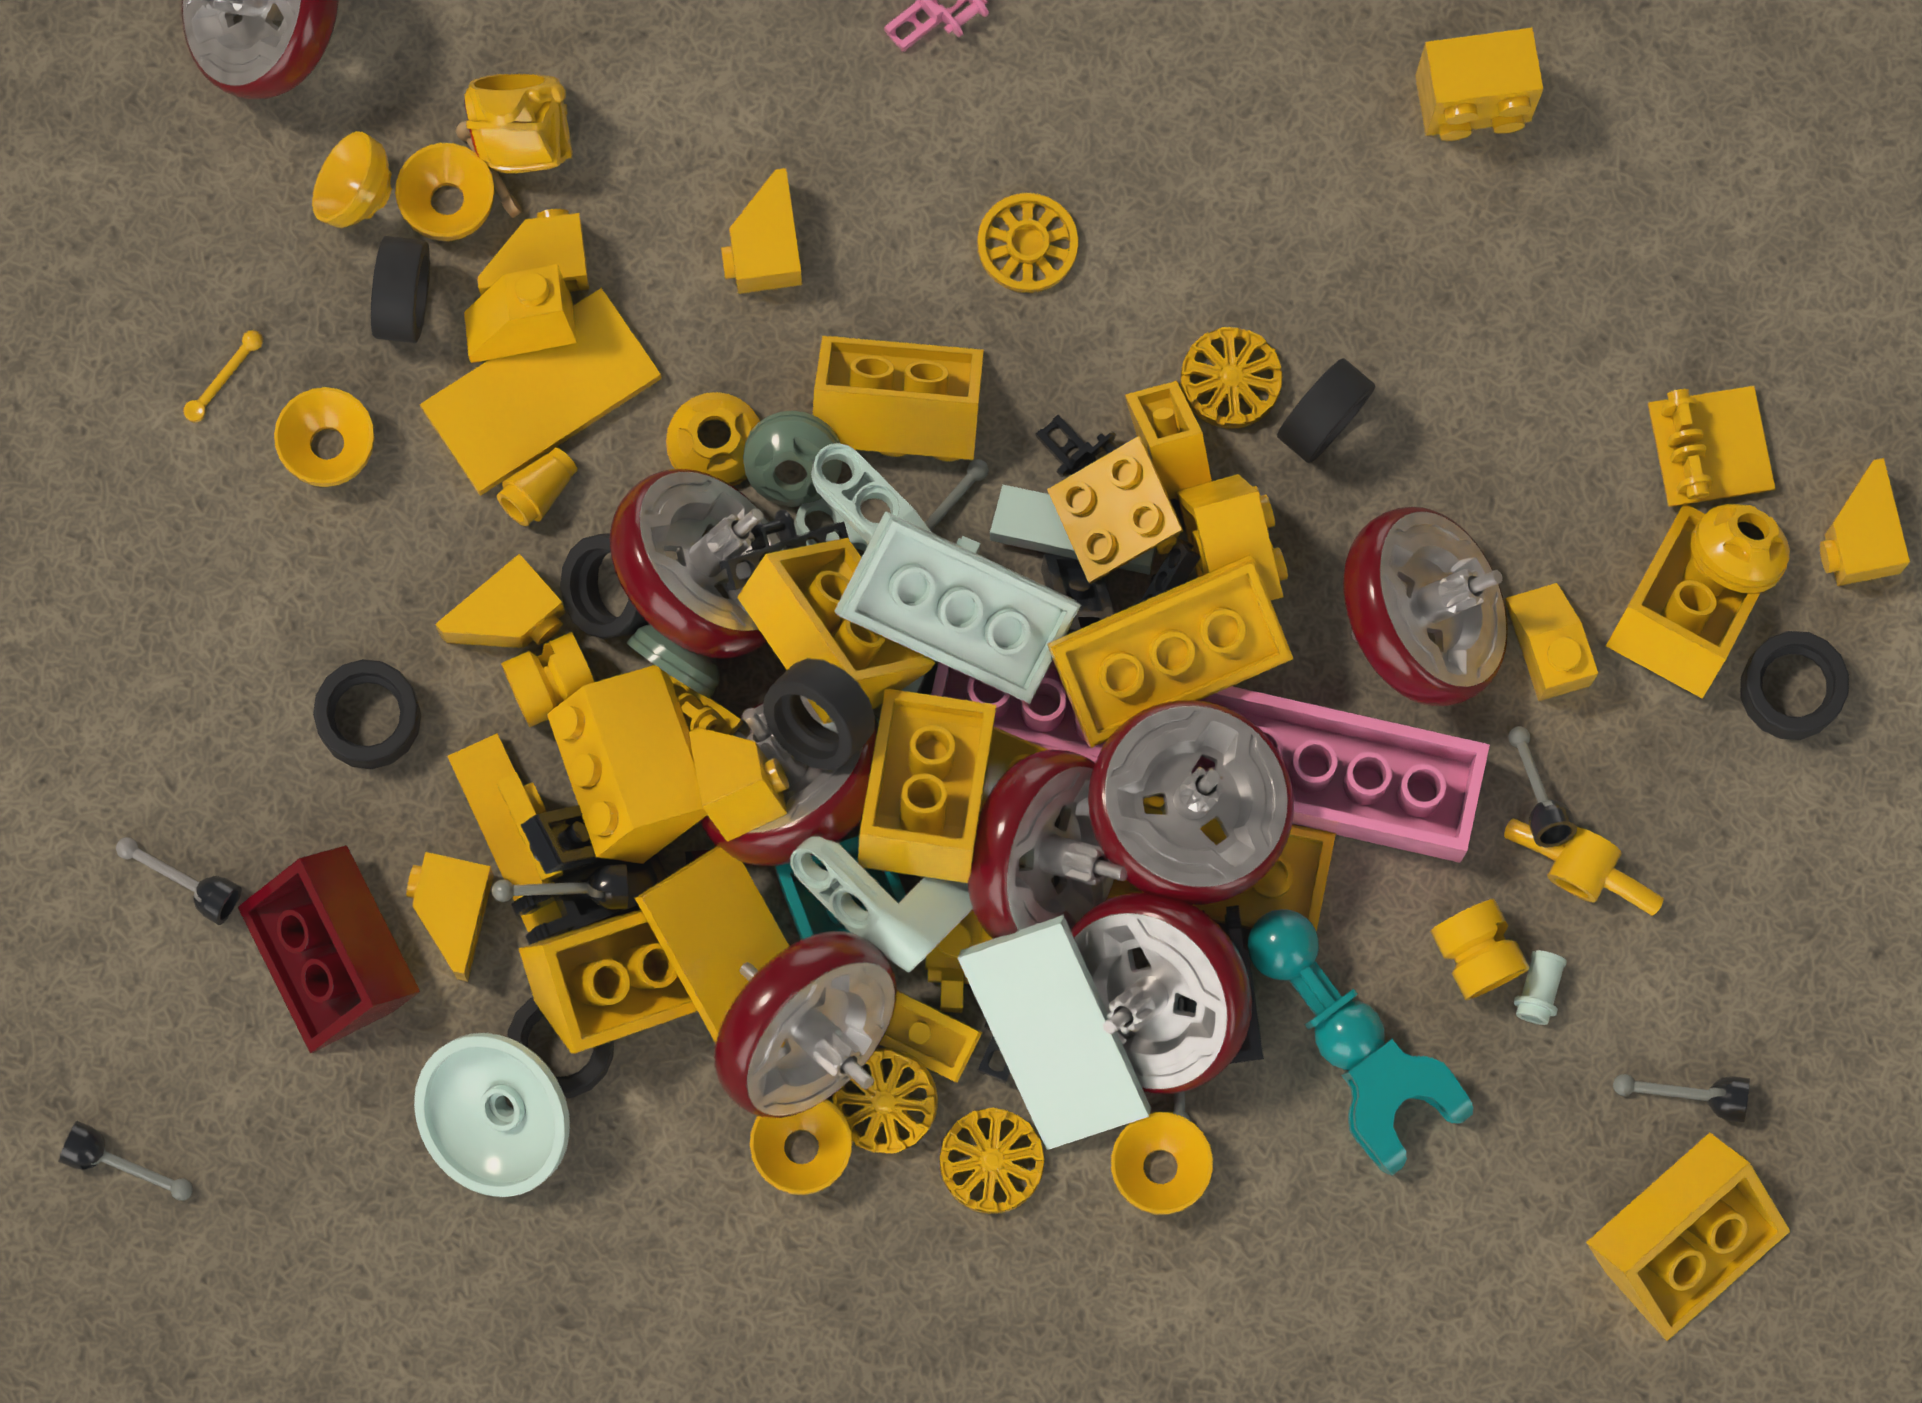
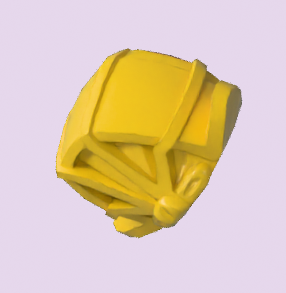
M496 74L481 77L469 83L464 95L468 119L466 120V128L469 129L477 156L487 164L488 168L507 174L524 173L558 167L566 159L572 158L573 153L566 117L568 109L567 104L563 102L566 97V91L564 86L560 84V80L554 76Z

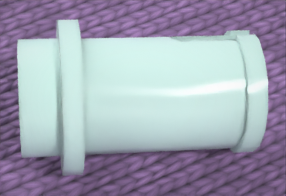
M1532 951L1530 969L1528 970L1522 995L1516 996L1514 999V1005L1518 1007L1517 1017L1534 1024L1547 1025L1550 1016L1557 1014L1558 1009L1554 1006V1001L1563 969L1566 967L1567 960L1546 951Z

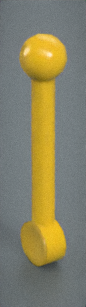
M249 330L244 333L241 347L199 399L185 404L183 413L188 421H201L206 415L205 407L251 351L261 348L263 337L260 332Z

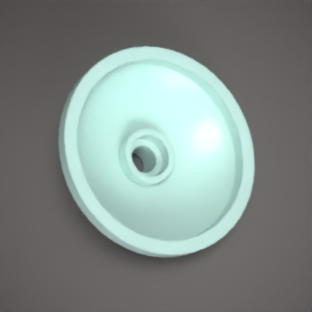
M474 1033L458 1037L439 1048L424 1065L415 1090L416 1122L428 1152L447 1175L472 1191L489 1196L508 1197L523 1194L534 1189L553 1174L561 1163L567 1149L570 1133L569 1112L566 1099L557 1079L548 1066L534 1052L508 1037L491 1033ZM505 1096L512 1102L514 1109L508 1106Z

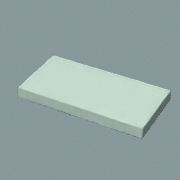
M885 511L835 612L844 619L1030 704L1053 660L1047 643L1066 635L1081 605L1074 599Z
M1063 915L960 951L958 960L1046 1150L1149 1117L1151 1106L1117 1032L1108 1034L1103 1029L1104 1022L1109 1019L1107 1017L1108 1012Z

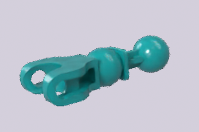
M1279 909L1264 914L1255 922L1248 937V950L1252 963L1262 974L1269 978L1289 980L1314 1013L1315 1017L1304 1025L1308 1030L1315 1027L1316 1045L1321 1055L1331 1065L1347 1070L1341 1076L1351 1089L1352 1101L1348 1110L1349 1131L1382 1172L1393 1176L1403 1168L1407 1159L1406 1150L1393 1127L1395 1112L1404 1100L1409 1098L1424 1100L1436 1108L1444 1119L1450 1123H1463L1473 1115V1104L1444 1062L1427 1056H1411L1406 1054L1393 1039L1385 1042L1384 1024L1379 1014L1368 1004L1353 999L1358 995L1355 989L1350 990L1343 996L1339 993L1315 961L1319 950L1318 935L1312 923L1305 916L1293 910Z

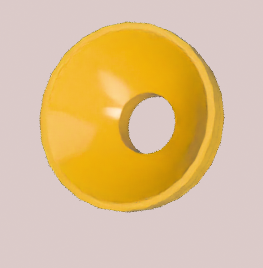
M356 131L347 135L333 148L320 169L313 190L312 207L314 215L318 220L336 228H344L359 223L364 219H371L376 211L384 208L392 192L390 185L392 173L389 171L385 149L380 142L364 132Z
M437 143L416 151L407 159L397 177L395 195L398 208L404 220L416 232L436 241H453L474 233L483 225L493 206L495 188L492 174L487 164L474 151L455 143ZM442 186L456 187L464 196L461 208L453 214H441L431 205L434 192Z
M329 387L313 388L300 393L290 400L282 409L276 421L274 431L276 451L288 472L300 481L320 487L337 486L358 475L370 459L375 439L373 423L363 404L350 393ZM325 429L337 431L344 439L342 451L332 459H321L311 449L314 436Z
M703 393L691 398L676 411L668 426L666 447L673 468L704 472L732 486L739 485L747 479L743 460L745 442L750 431L760 422L759 417L743 400L727 393ZM709 420H721L730 428L731 437L720 448H708L698 438L700 427Z
M1726 504L1710 509L1697 523L1691 535V550L1698 566L1713 581L1737 592L1759 593L1774 587L1782 578L1789 562L1790 549L1781 528L1773 517H1769L1752 505ZM1749 522L1757 526L1764 534V539L1754 540L1748 538L1739 530L1737 523Z
M827 1099L807 1111L789 1117L765 1118L758 1116L751 1130L750 1151L752 1161L758 1173L767 1183L789 1194L807 1195L817 1193L829 1187L840 1178L851 1156L852 1137L850 1127L843 1113L835 1104ZM796 1131L809 1132L818 1141L817 1155L812 1161L805 1164H797L791 1161L784 1151L787 1138Z
M1169 1112L1151 1113L1149 1117L1131 1122L1121 1131L1115 1141L1111 1154V1173L1120 1194L1134 1207L1154 1215H1169L1181 1212L1192 1206L1203 1195L1209 1185L1213 1171V1156L1210 1144L1203 1132L1193 1122L1183 1116ZM1154 1151H1165L1176 1160V1175L1167 1183H1154L1144 1173V1160Z

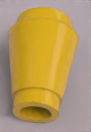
M554 448L549 454H545L504 480L502 483L504 489L497 494L498 502L505 512L522 526L527 527L533 520L540 522L571 480V477L577 472V467L564 451Z

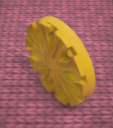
M1036 193L1015 194L997 202L984 216L978 231V255L985 271L999 285L1016 292H1040L1055 286L1070 272L1077 256L1078 233L1070 214L1055 200ZM1019 205L1022 208V220H1016L1010 212L1011 207ZM1036 205L1045 208L1044 214L1038 221L1033 220V208ZM1059 217L1063 226L1047 231L1046 228L1051 221ZM1002 218L1009 231L993 227L994 219ZM992 238L1004 242L1006 245L989 249L986 247V240ZM1064 238L1070 241L1069 248L1067 249L1049 245L1051 242ZM1011 255L1002 269L997 270L992 264L993 260ZM1044 256L1061 260L1063 265L1059 270H1055ZM1021 262L1023 279L1021 281L1011 279V274ZM1033 263H1036L1045 275V279L1040 281L1033 280Z
M1222 327L1205 333L1191 345L1182 363L1180 374L1181 389L1191 410L1205 422L1221 428H1242L1264 418L1276 404L1282 386V367L1275 349L1261 335L1250 330L1239 329V327ZM1235 339L1246 341L1238 357L1235 356ZM1217 340L1223 341L1224 358L1213 347L1212 342ZM1259 349L1265 355L1264 358L1247 364L1255 350ZM1198 353H1203L1213 365L1196 362L1194 358ZM1267 369L1273 372L1272 379L1254 376V374ZM1192 374L1209 378L1197 384L1190 382ZM1251 388L1267 392L1269 395L1267 401L1260 400ZM1213 391L1214 395L1208 404L1202 405L1197 400L1198 396ZM1240 399H1243L1249 405L1252 413L1244 415L1240 412ZM1223 400L1228 401L1229 414L1226 417H1221L1217 413V409Z
M878 1048L866 1062L870 1066L871 1075L874 1079L873 1084L868 1089H863L852 1078L851 1081L864 1093L848 1092L844 1085L833 1094V1104L845 1116L850 1127L852 1141L856 1146L873 1153H897L915 1145L931 1128L938 1108L937 1088L930 1072L917 1058L898 1049ZM883 1059H891L893 1063L888 1077H885ZM910 1067L915 1072L914 1078L903 1084L899 1080L904 1068ZM919 1087L927 1092L925 1099L909 1098V1093ZM844 1104L863 1105L864 1108L852 1115H846ZM906 1110L923 1112L925 1115L923 1122H917ZM871 1117L865 1135L859 1134L855 1130V1125ZM896 1121L910 1132L909 1138L903 1140L899 1137ZM882 1122L887 1143H879L876 1140Z
M998 1108L972 1111L959 1119L951 1127L941 1146L939 1161L943 1182L950 1194L959 1203L973 1211L986 1214L1011 1211L1026 1202L1033 1195L1041 1181L1044 1170V1152L1041 1140L1030 1123L1013 1112ZM985 1118L990 1120L989 1139L985 1138L979 1128L978 1120ZM1006 1120L1013 1123L1014 1128L1000 1141L1001 1122ZM962 1129L968 1130L976 1146L959 1140L957 1134ZM1022 1135L1028 1136L1031 1141L1029 1147L1010 1149ZM955 1150L969 1156L970 1159L952 1163L948 1160L949 1152ZM1029 1158L1036 1161L1035 1168L1031 1171L1014 1164L1015 1161ZM972 1171L973 1174L963 1185H956L952 1179L955 1174ZM1010 1175L1026 1182L1027 1186L1023 1192L1016 1191L1009 1179ZM980 1182H983V1198L980 1201H974L970 1198V1193ZM999 1183L1007 1197L1006 1202L996 1203L994 1201L995 1184Z

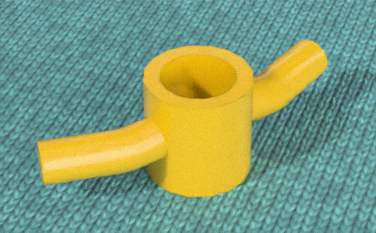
M1513 818L1505 828L1504 837L1555 861L1547 875L1548 879L1556 886L1582 900L1594 903L1597 901L1603 888H1606L1651 916L1655 915L1663 904L1664 898L1632 877L1615 869L1622 855L1621 850L1609 840L1592 831L1577 827L1576 834L1569 841L1559 846L1545 848L1536 845L1528 824Z

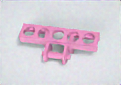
M915 0L916 2L887 24L884 27V31L902 52L942 21L947 25L944 29L948 34L953 32L957 37H961L963 35L961 28L963 24L977 13L984 17L989 14L985 6L988 1L957 0L953 7L945 8L943 5H939L937 0ZM967 1L970 3V5L967 8H965L962 12H960L957 16L953 17L951 15ZM921 9L930 17L924 24L920 23L916 18V13ZM904 22L912 23L916 30L903 40L898 38L895 30Z

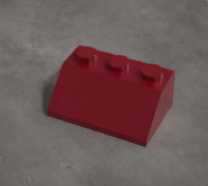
M347 845L297 859L238 906L246 926L310 1053L393 1013L421 992Z

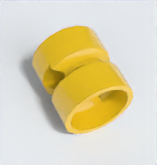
M572 632L544 644L543 652L539 656L527 651L501 663L529 728L549 720L547 714L582 686L595 682Z
M1489 899L1465 909L1441 922L1430 931L1443 958L1455 960L1457 965L1452 975L1465 1001L1477 998L1500 987L1530 969L1518 943L1514 940L1505 939L1504 933L1508 928V924L1495 899Z

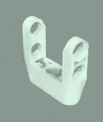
M837 443L829 444L816 455L811 476L813 484L822 499L800 506L794 522L797 535L810 531L805 525L804 518L808 513L819 510L829 514L834 523L844 521L850 542L855 549L865 551L879 523L868 521L861 513L860 505L864 501L874 498L885 502L890 508L891 514L931 532L915 509L856 450L848 445ZM829 460H841L850 467L852 478L843 484L831 483L823 475L821 467ZM835 531L826 535V542L840 539ZM811 539L806 541V544L808 546L816 544V542Z
M821 837L808 838L790 857L791 867L800 882L851 933L867 939L888 960L908 973L973 909L968 883L929 877L922 879L897 903L838 843ZM810 853L818 857L828 871L821 869L815 864ZM850 893L859 898L868 911L858 906L852 900Z

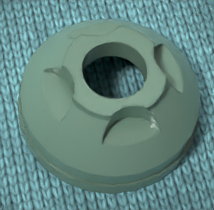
M784 411L772 414L758 422L749 433L743 455L745 474L751 486L768 501L789 507H798L802 504L815 502L822 499L813 484L811 476L815 457L822 448L829 444L840 443L837 434L827 423L811 414L799 411ZM786 460L796 461L805 468L807 476L800 483L787 484L776 476L775 467ZM829 460L821 467L823 475L831 483L836 484L843 462L841 460Z
M651 625L638 628L634 636L632 635L627 642L630 647L701 695L710 699L715 693V689L720 683L719 667L715 657L704 656L686 650L668 640Z

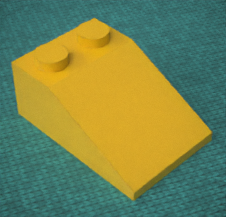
M1685 504L1679 510L1610 636L1606 647L1703 699L1727 659L1761 592L1741 593L1730 590L1716 583L1703 572L1692 554L1691 535L1697 523L1705 514Z
M885 688L859 836L858 864L862 868L968 883L983 799L996 712L995 704Z

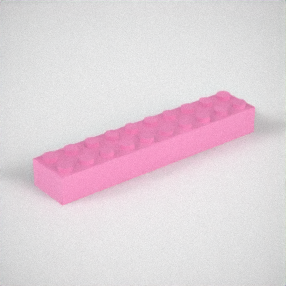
M1053 660L1030 704L945 664L938 663L931 695L995 704L994 727L1048 750L1071 751L1096 762L1106 742L1092 748L1087 744ZM1233 686L1199 700L1221 705L1243 715L1259 727L1272 741L1286 765L1291 780L1294 798L1292 824L1333 832L1339 836L1459 863L1468 850L1490 744ZM1201 756L1192 769V774L1199 767L1204 769L1205 772H1208L1211 768L1214 769L1215 762Z

